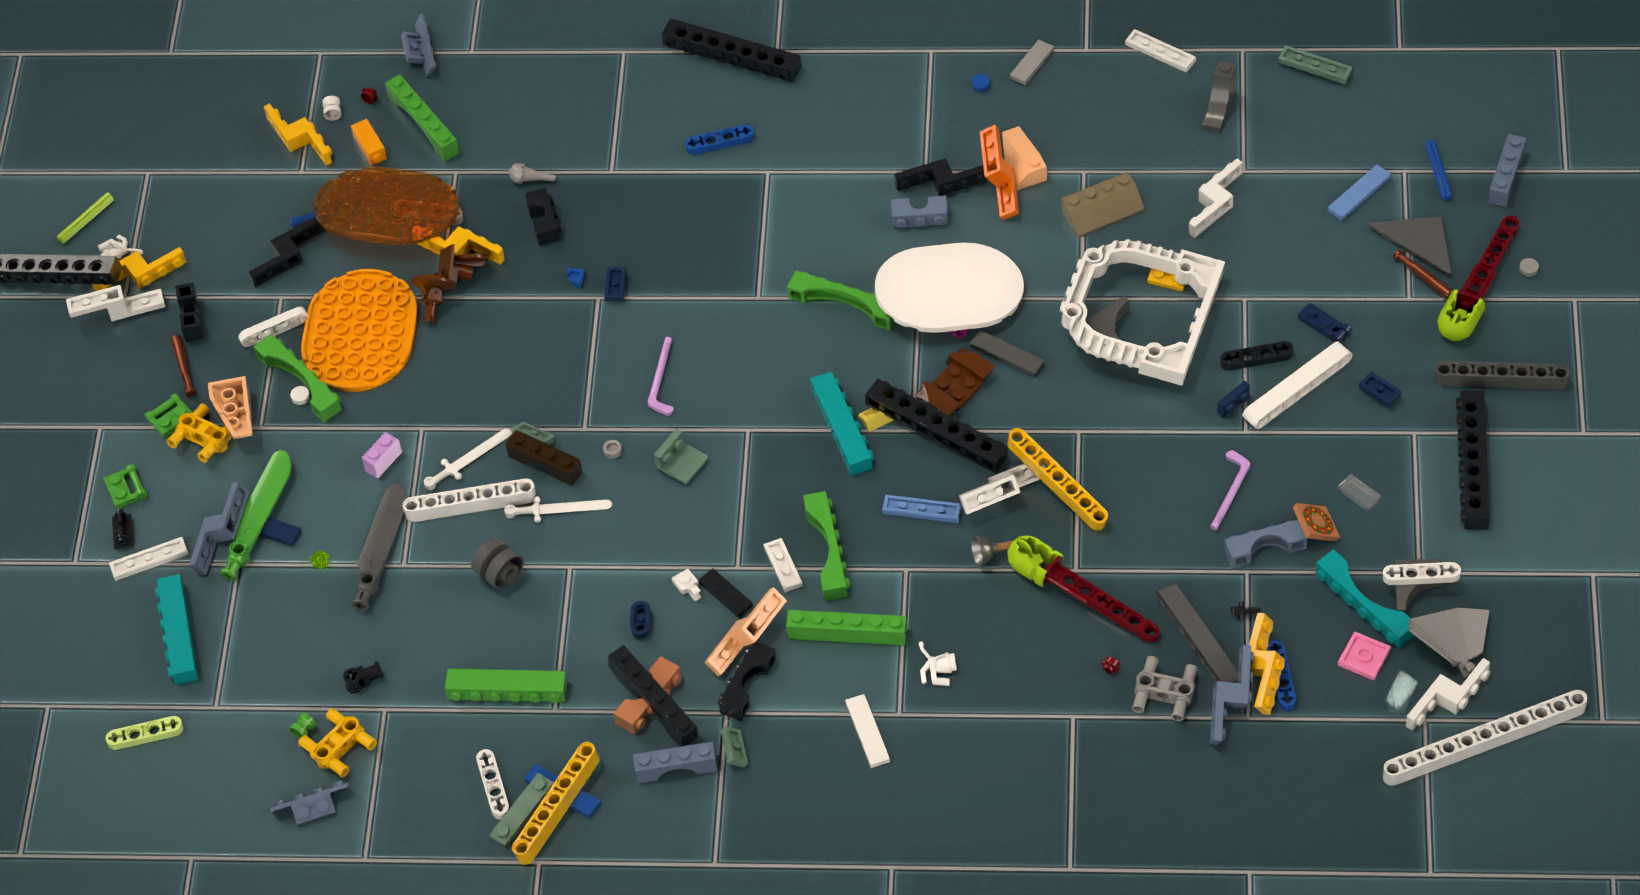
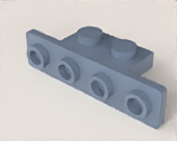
M420 14L415 24L416 33L403 31L401 39L406 62L423 64L426 77H430L432 71L436 69V61L433 58V48L430 45L427 21H425L424 14Z
M342 780L331 784L332 788L324 790V787L312 790V795L305 796L302 793L293 796V801L287 803L285 799L274 802V807L270 808L271 812L291 806L297 825L335 813L330 793L349 787L348 783L344 784Z

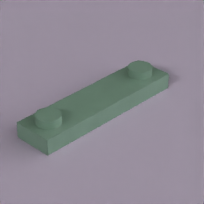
M1285 45L1278 58V63L1345 85L1353 71L1351 66Z
M537 773L489 834L490 838L507 848L534 814L554 782Z

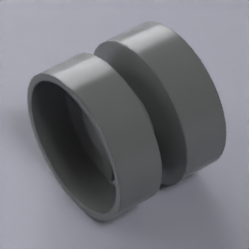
M494 537L479 547L472 559L471 567L473 571L482 578H485L493 587L502 590L510 586L517 579L522 571L524 559L513 549H509V546L499 538Z

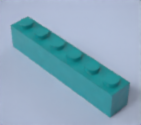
M832 372L810 378L811 390L850 475L873 469V452L866 447L868 445L866 437L860 434L859 422L857 420L854 421L852 407H848L846 404L848 402L845 392L840 391L839 379L834 378Z
M177 574L157 579L158 587H155L157 599L160 598V603H157L159 614L163 616L160 619L161 629L165 630V634L162 635L164 646L168 648L165 651L166 661L170 662V667H167L168 676L173 678L175 685L199 680L181 576Z

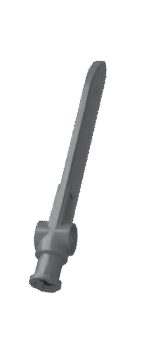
M391 484L386 488L358 560V567L362 573L358 576L357 596L351 604L357 611L365 612L368 610L370 598L379 591L378 583L405 514L403 502L407 498L404 489L399 484Z

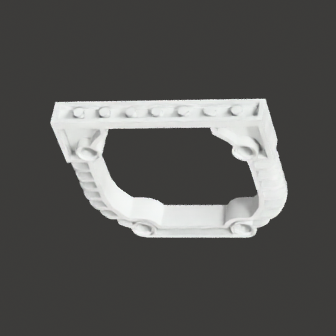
M1130 239L1119 242L1115 240L1113 243L1106 246L1102 245L1098 249H1087L1083 258L1078 260L1076 266L1078 271L1073 273L1071 279L1072 287L1068 286L1065 295L1067 299L1062 301L1060 311L1063 312L1062 326L1069 329L1070 336L1073 337L1076 345L1085 350L1087 354L1095 355L1096 358H1104L1109 362L1115 361L1120 365L1125 364L1130 368H1139L1138 373L1182 386L1222 278L1225 261L1186 250H1181L1179 254L1171 249L1168 251L1160 246L1158 248L1149 243L1147 245L1141 243L1142 241L1134 242L1130 241ZM1126 262L1175 275L1174 278L1179 284H1189L1198 297L1204 299L1201 308L1196 309L1194 315L1196 321L1190 325L1189 333L1191 335L1188 343L1178 342L1163 347L1161 344L1153 342L1144 347L1094 331L1086 323L1087 308L1084 304L1093 279L1103 276L1109 265Z

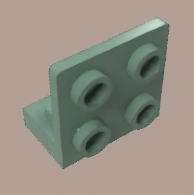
M676 428L655 452L654 460L657 469L684 484H688L707 462L708 455L684 443L683 432Z

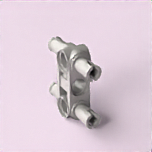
M1148 656L1144 669L1136 677L1134 689L1136 696L1132 710L1137 713H1143L1147 699L1175 704L1171 718L1175 721H1183L1186 708L1193 701L1196 687L1194 680L1198 668L1195 665L1187 664L1182 679L1158 674L1155 671L1159 659L1154 656Z

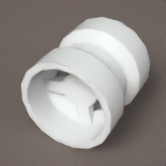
M336 96L325 97L322 101L324 118L329 121L339 119L342 115L340 99Z

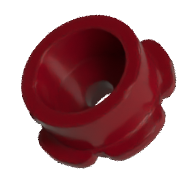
M373 88L362 89L360 96L365 103L371 104L377 100V92Z
M1107 656L1105 660L1101 661L1102 669L1105 672L1113 674V672L1117 673L1119 671L1120 662L1117 659Z

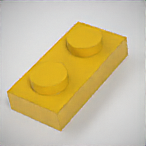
M1152 268L1147 279L1148 284L1182 292L1186 286L1179 284L1174 278L1175 275Z

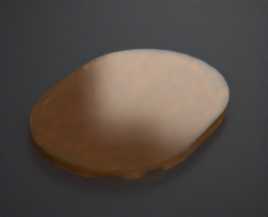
M363 167V170L354 172L349 170L339 174L338 178L326 182L315 197L314 209L318 222L326 230L337 236L382 244L409 245L430 240L446 231L458 216L459 200L454 188L450 184L441 181V178L437 176L387 167Z

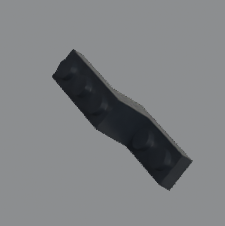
M946 158L894 174L897 191L932 180L939 196L989 181L985 178L983 165L953 174Z
M318 215L270 240L272 250L277 257L248 272L254 287L303 262L297 245L324 232L322 220Z

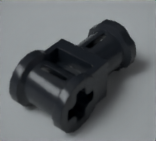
M377 661L374 662V665L363 668L361 665L357 668H349L343 673L346 690L353 694L369 686V681L378 677H384Z

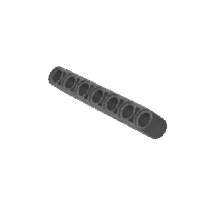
M1441 361L1435 367L1434 380L1437 385L1447 387L1561 390L1568 386L1570 371L1567 366L1561 364Z
M1172 583L1156 591L1158 601L1215 683L1217 681L1237 683V669L1179 587Z

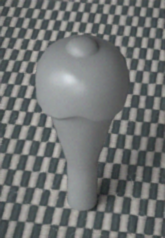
M523 163L513 164L508 171L510 179L518 184L539 180L555 182L556 179L555 175L541 173L526 167Z

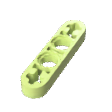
M171 716L111 730L107 733L105 739L110 749L119 750L178 736L182 733L184 726L179 717ZM172 724H176V728L172 729ZM154 727H158V728H159V732H158V733H156V734H150V733H149V731H150L152 728H154ZM133 732L140 733L139 737L135 739L130 738V735Z

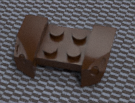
M960 349L958 352L948 355L945 364L949 366L932 384L924 381L916 398L923 400L932 407H937L947 415H951L955 410L959 411L982 387L985 378L995 369L993 364L979 354L966 349Z

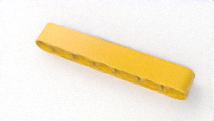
M1020 428L1012 429L1007 443L1009 449L1091 529L1096 531L1104 529L1108 517L1107 511L1024 430ZM1014 438H1018V439H1020L1021 441H1020V442H1016V441H1014L1013 439H1014ZM1027 451H1032L1034 454H1033V455H1029V454H1027L1026 452H1027ZM1041 464H1045V465H1047L1048 467H1047V468H1042L1040 465H1041ZM1058 477L1061 481H1055L1053 478ZM1071 490L1075 492V494H1069L1067 493V491ZM1080 504H1087L1089 507L1084 508ZM1094 517H1100L1102 521H1097Z
M584 742L577 748L513 843L512 851L519 863L526 865L535 859L598 765L600 756L591 742Z

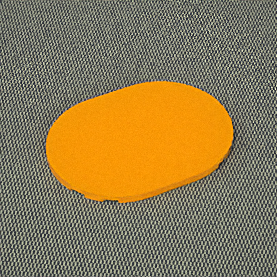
M354 270L346 272V275L331 279L312 298L307 311L308 317L305 321L301 354L307 369L314 371L320 382L324 381L330 389L342 392L366 391L387 383L405 367L413 349L418 320V306L416 297L404 280L383 270Z

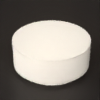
M304 386L295 387L290 393L292 402L296 405H304L310 399L309 390Z

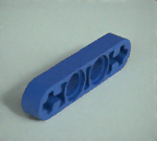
M746 124L692 136L686 139L685 148L687 153L696 155L748 143L755 137L754 129L751 125ZM727 135L733 136L731 140L724 139ZM710 139L715 140V143L708 144L706 142Z
M1273 640L1268 643L1267 651H1274L1273 648H1276L1278 654L1285 659V668L1281 671L1279 681H1287L1289 684L1285 688L1278 687L1276 691L1277 703L1281 710L1291 711L1296 706V694L1285 646L1281 641ZM1284 694H1287L1290 703L1284 701Z

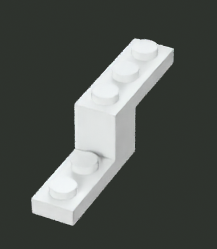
M1239 159L1227 164L1224 170L1216 173L1208 183L1203 184L1199 188V202L1206 207L1197 217H1193L1189 222V235L1193 238L1197 237L1233 207V195L1224 188L1242 175L1243 162Z
M120 285L66 299L71 318L107 308L111 321L166 307L161 289L125 298Z
M1021 464L988 478V484L961 494L959 497L965 513L969 514L1020 493V487L1037 481L1040 478L1025 464ZM1045 464L1040 465L1042 468H1046Z
M1483 658L1461 686L1440 674L1407 715L1406 727L1413 731L1417 725L1420 726L1426 717V713L1428 711L1431 712L1436 703L1455 715L1460 709L1463 710L1468 703V698L1477 693L1480 687L1479 684L1488 679L1491 673L1489 671L1490 662Z

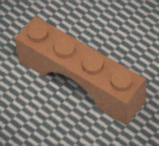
M661 656L649 669V674L668 695L672 688L680 683L682 678L680 667ZM640 698L636 700L625 699L613 714L617 725L635 735L639 729H643L647 719L655 713L646 701Z

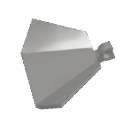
M1449 609L1411 618L1408 622V627L1412 634L1447 659L1452 667L1458 666L1463 677L1468 678L1476 668L1470 660L1481 655L1483 652L1489 610Z

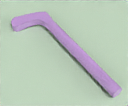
M665 337L648 398V406L665 416L672 415L674 408L660 403L656 399L672 343L671 337Z
M1233 450L1226 453V459L1239 465L1241 468L1210 526L1214 531L1218 529L1240 485L1250 470V462Z

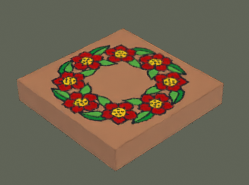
M1296 503L1293 506V510L1306 538L1336 542L1340 538L1327 507Z

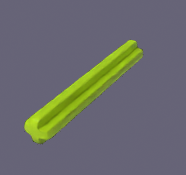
M108 192L105 193L59 233L57 240L65 244L113 202V196Z

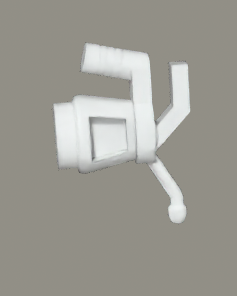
M121 235L116 236L120 242L109 239L97 246L98 250L102 252L101 256H117L118 260L128 252L138 251L139 254H143L141 249L127 248L128 241Z
M920 641V650L928 659L920 670L922 684H927L925 673L930 668L933 685L950 686V678H938L936 673H952V671H957L955 654L947 652L931 657L924 649V643Z

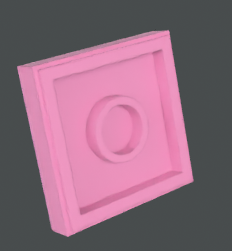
M1354 632L1338 660V666L1375 680L1391 651V646Z

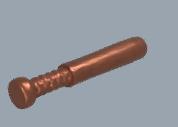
M1398 249L1394 253L1393 258L1405 264L1410 268V271L1445 299L1449 298L1453 291L1449 286L1419 264L1412 262V260L1403 255L1402 250Z
M173 335L171 337V344L186 387L185 395L192 397L196 394V389L191 382V373L183 340L180 335Z

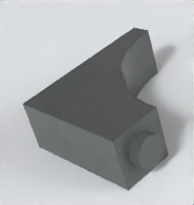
M1218 61L1213 74L1212 91L1202 129L1221 132L1236 93V64Z
M1125 296L1121 297L1086 319V323L1094 331L1119 340L1115 329L1120 319L1129 312V300Z
M1443 559L1394 560V565L1442 563ZM1428 570L1426 574L1433 577L1437 575V572ZM1408 571L1406 575L1413 578L1417 576V573ZM1443 583L1395 585L1396 610L1405 613L1409 603L1416 595L1430 588L1443 587Z

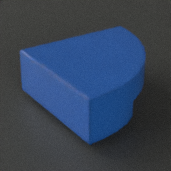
M567 268L569 282L575 287L582 288L586 275L585 270Z

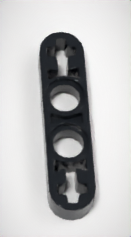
M1281 341L1227 351L1221 355L1220 365L1224 370L1230 371L1289 360L1293 356V345L1288 341ZM1264 351H1268L1271 353V355L1269 357H1264L1261 355V353ZM1244 355H1251L1253 358L1251 360H1244L1242 357Z

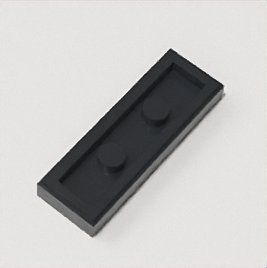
M713 568L699 579V584L738 618L753 607V602Z

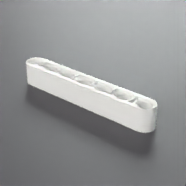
M1340 342L1333 343L1249 405L1243 412V418L1256 429L1262 428L1348 364L1353 354Z
M519 479L409 497L404 500L403 509L408 521L418 522L504 508L507 505L529 504L533 502L536 491L532 480Z

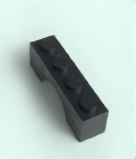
M759 642L752 643L751 647H747L743 661L737 664L735 675L728 680L727 689L718 698L717 704L719 705L720 714L742 722L750 707L749 695L743 688L751 678L769 674L777 659L775 648Z

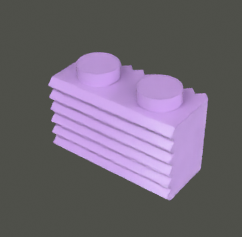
M386 432L362 456L365 471L376 478H379L402 453L399 440Z

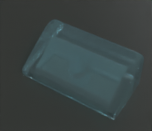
M1399 670L1385 699L1384 709L1403 715L1418 682L1405 672Z

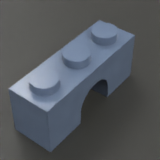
M946 196L928 197V204L922 209L911 207L909 198L891 199L893 228L948 224Z

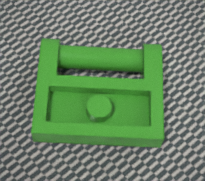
M174 393L170 396L169 400L151 412H146L144 416L165 439L175 432L181 415L193 412ZM174 404L176 405L175 408H173L171 411H169L159 419L155 418L167 409H169Z
M134 464L128 465L124 470L103 477L116 510L141 501L148 496L146 489L142 487L137 475V467ZM128 477L131 478L136 490L133 494L130 493L125 481Z

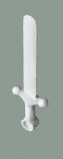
M510 429L501 430L452 464H449L447 459H442L441 464L446 469L434 477L425 478V488L427 490L435 489L436 484L449 475L455 476L456 480H460L462 475L457 472L458 470L510 437L512 431Z
M535 496L532 506L515 507L507 505L504 512L505 516L510 519L518 514H533L535 516L534 521L540 523V514L609 509L612 506V502L610 500H593L539 505L541 499Z

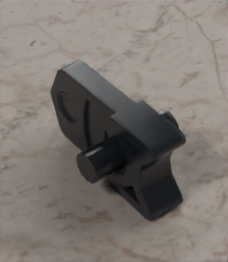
M1243 601L1239 602V606H1231L1232 615H1239V619H1245L1244 613L1260 612L1259 607H1244Z

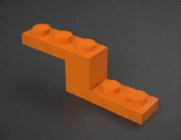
M993 125L980 131L985 178L996 186L999 215L1002 220H1006L1019 214L1014 168L1002 158L999 128Z

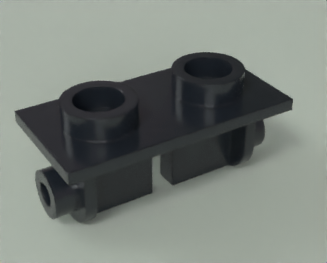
M117 509L114 517H112L114 549L133 546L131 514H126L123 509Z

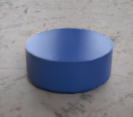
M978 74L972 78V88L975 91L984 92L990 87L988 76Z

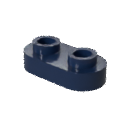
M637 601L631 606L630 629L632 635L636 638L648 636L651 630V610L649 604L645 601Z

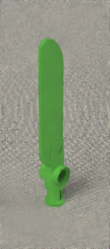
M279 450L272 455L244 508L235 536L236 541L230 545L227 564L220 571V575L226 580L235 581L238 570L250 561V552L289 480L292 467L290 457L286 451Z

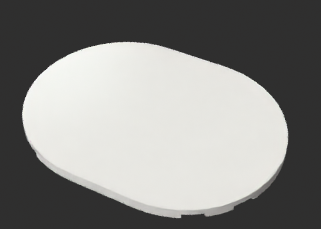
M975 243L925 246L899 252L881 266L875 280L876 300L885 314L891 316L896 323L904 327L909 326L921 332L933 333L982 328L997 324L1016 311L1024 291L1022 274L1009 257L996 249Z

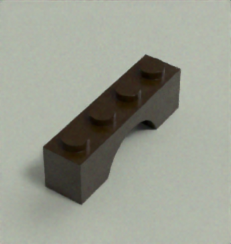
M517 430L506 442L508 457L523 464L526 461L538 462L550 470L556 479L573 486L582 474L580 459Z

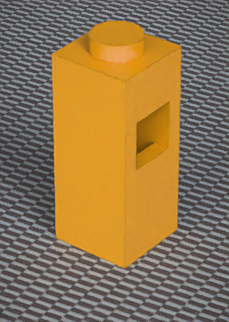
M367 119L351 125L353 137L371 166L387 159L385 148Z

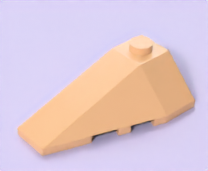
M1018 126L1003 131L1004 158L1014 168L1016 191L1047 181V166L1022 129Z
M242 376L208 383L210 400L233 439L253 436L251 401L246 377Z

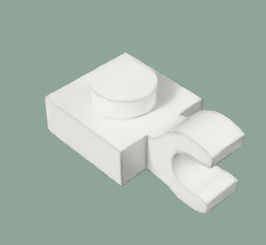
M689 569L672 577V583L682 595L689 593L694 601L702 598L699 594V582Z

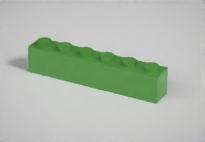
M788 610L786 630L788 639L906 645L907 618L906 616Z
M447 669L445 692L447 699L454 701L491 700L498 702L503 700L512 702L530 701L536 703L539 701L558 703L565 702L568 681L565 671Z

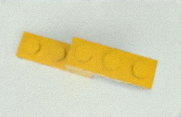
M270 103L263 106L268 121L290 152L310 143L326 166L332 163V151L328 145H324L321 134L316 133V128L312 122L309 123L304 117L288 125L285 120L282 121L280 119L281 115L277 108L273 109Z
M459 226L446 241L441 237L430 234L425 229L422 230L415 227L412 230L414 243L440 255V250L455 244L454 256L468 254L473 250L478 254L490 256V260L500 265L505 260L501 246L493 244L484 237H479L470 230Z
M178 247L152 263L147 264L139 252L136 251L119 261L122 265V270L118 281L129 275L136 286L141 289L187 263L184 252ZM92 284L95 291L106 289L112 285Z
M1257 613L1249 643L1251 645V652H1254L1253 664H1250V671L1253 672V676H1260L1262 678L1254 707L1262 714L1270 715L1275 703L1274 698L1280 684L1279 679L1281 671L1284 669L1285 659L1276 651H1266L1269 636L1273 630V621L1265 613Z

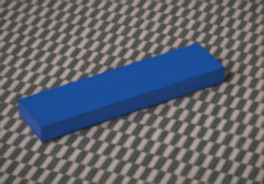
M535 764L524 777V781L529 784L537 773L552 782H555L558 776ZM580 790L569 808L590 819L601 805V801Z

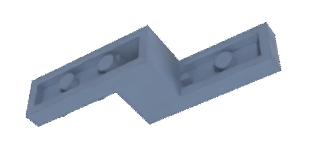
M239 481L232 482L223 513L204 518L189 564L201 576L207 575L216 544L235 539L250 493Z
M1243 645L1239 649L1238 682L1217 681L1213 686L1210 745H1219L1225 739L1226 729L1223 728V720L1226 719L1227 709L1224 707L1244 709L1251 702L1252 692L1249 691V683H1252L1253 672L1250 671V664H1253L1254 652H1251V645Z

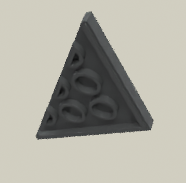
M1441 216L1369 223L1370 230L1377 231L1383 238L1392 243L1395 242L1403 247V250L1414 257L1424 260V263L1444 272L1447 277H1451L1452 272Z

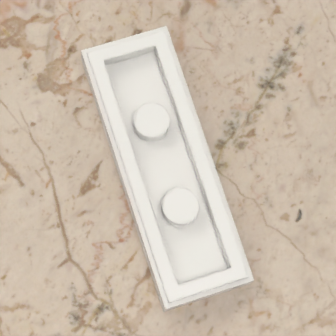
M782 538L763 544L784 593L802 587L801 578Z

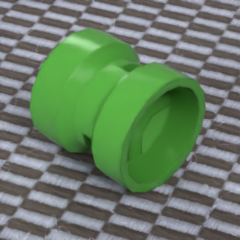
M301 712L297 717L296 723L290 725L289 731L293 736L300 739L303 735L308 736V731L313 730L316 722L311 716Z

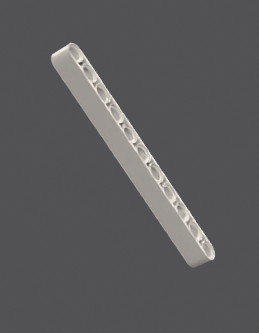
M1574 690L1390 759L1384 764L1383 781L1388 785L1394 786L1578 717L1585 712L1587 695L1581 690Z

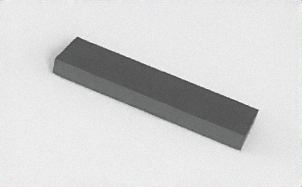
M979 330L970 342V347L1033 377L1038 374L1045 364V360L982 330Z

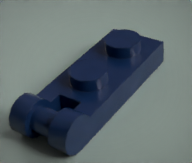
M1309 303L1298 314L1299 320L1334 343L1337 341L1341 342L1343 337L1349 335L1352 331L1349 325L1342 324L1312 303Z

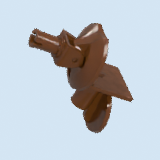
M455 244L440 250L438 272L436 274L433 273V275H417L410 281L424 293L421 304L426 306L424 322L435 323L436 309L442 304V292L456 288L457 279L470 281L473 267H481L485 262L489 261L490 256L485 254L454 256Z

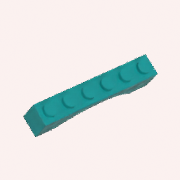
M1334 549L1316 562L1317 577L1321 581H1325L1334 593H1338L1347 605L1355 608L1362 618H1366L1376 631H1380L1385 635L1389 643L1399 648L1415 636L1409 631L1408 622L1411 618L1403 611L1382 607L1370 601L1356 588L1350 577L1347 561Z

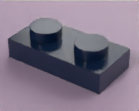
M607 267L605 301L624 300L626 267Z
M1370 372L1359 383L1361 390L1389 408L1401 397L1402 391L1373 372Z
M1244 380L1218 402L1217 414L1224 418L1228 413L1234 412L1239 404L1246 402L1250 397V384Z

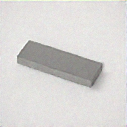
M1038 39L1011 72L1010 79L1025 86L1054 51V46Z

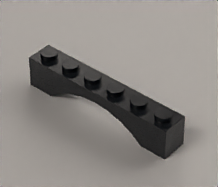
M624 645L608 655V665L620 681L633 688L646 701L667 730L669 736L679 747L687 746L698 738L697 726Z

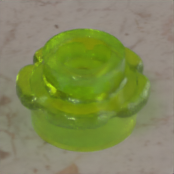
M316 551L311 555L310 561L315 568L323 569L328 565V553Z

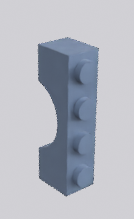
M1508 134L1490 187L1488 203L1507 207L1518 165H1521L1525 153V137Z
M1290 520L1280 525H1271L1265 529L1249 531L1239 536H1231L1225 539L1224 550L1233 569L1251 564L1254 552L1264 546H1277L1288 554L1307 549V538L1299 521Z
M713 742L633 754L638 784L658 781L662 774L674 769H689L697 774L717 771Z

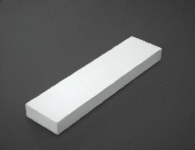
M1136 29L1125 40V45L1186 73L1196 62L1195 56Z
M183 537L109 562L114 579L117 581L189 554Z
M862 694L846 699V706L870 767L874 768L889 763L890 758L865 695Z

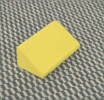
M872 408L858 415L869 432L893 421V419L884 415L883 412Z

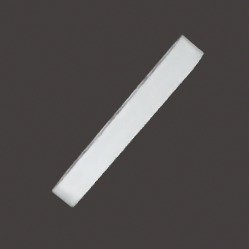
M296 307L243 330L238 338L242 346H253L270 334L276 336L305 323L308 314L303 307Z
M1455 562L1389 565L1384 568L1382 579L1388 585L1452 583L1459 580L1461 568ZM1428 570H1434L1437 572V575L1431 577L1428 576L1426 572ZM1414 571L1417 573V576L1413 578L1408 577L1406 573Z
M484 749L477 754L476 760L492 815L496 819L501 820L510 808L492 751ZM483 758H488L490 766L486 767ZM493 772L496 774L494 779L489 780L485 778L488 773ZM494 789L501 790L498 796L490 795V792ZM498 802H501L503 808L501 812H499L497 807Z

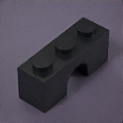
M546 188L525 193L530 217H542L533 220L539 246L559 241V233L562 232L560 222L555 220L558 219L556 208L551 207V205H554L552 195H548Z
M194 283L176 285V296L181 313L179 314L180 324L185 342L204 339L198 295Z

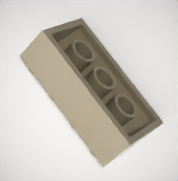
M1128 172L1061 198L1062 213L1078 238L1144 212V206L1137 186Z

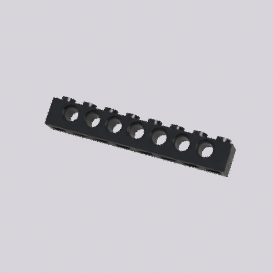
M670 18L662 32L663 45L669 48L707 57L718 62L745 68L749 71L780 78L784 81L794 82L802 67L801 56L798 54Z
M0 254V283L116 285L122 270V265L117 256Z
M877 378L865 394V405L876 411L883 412L889 418L995 474L1008 457V446L1003 442L992 439L986 433L973 429L969 424L958 421L954 416L941 412L937 407H932L924 403L923 400L909 395L906 391L897 389L887 381Z
M1461 390L1460 398H1456V409H1460V414H1457V425L1461 427L1457 431V440L1461 441V445H1458V457H1462V461H1459V473H1462V477L1459 478V489H1463V493H1460V505H1464V510H1461V522H1464L1465 529L1488 530L1490 513L1484 390Z

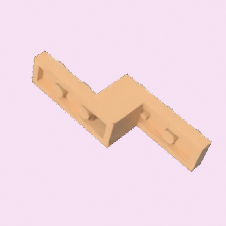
M774 587L770 588L748 617L735 622L704 663L717 676L722 675L744 646L756 642L787 600Z

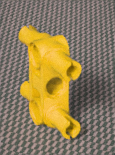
M200 404L193 413H186L179 417V424L176 426L175 432L166 441L171 448H176L183 439H188L203 446L204 448L197 454V457L205 463L214 453L227 450L228 442L231 440L232 435L226 425L220 427L203 419L210 411L208 406Z
M331 708L327 712L326 717L337 726L319 743L314 742L307 735H303L299 739L298 744L310 753V757L316 761L319 768L331 769L343 778L348 774L350 768L339 759L357 742L371 751L376 747L377 740L366 733L365 728L359 724L357 718L343 716L335 708Z

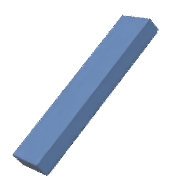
M1375 165L1328 206V212L1342 221L1391 178V174L1379 165Z
M885 494L882 514L959 524L962 504Z

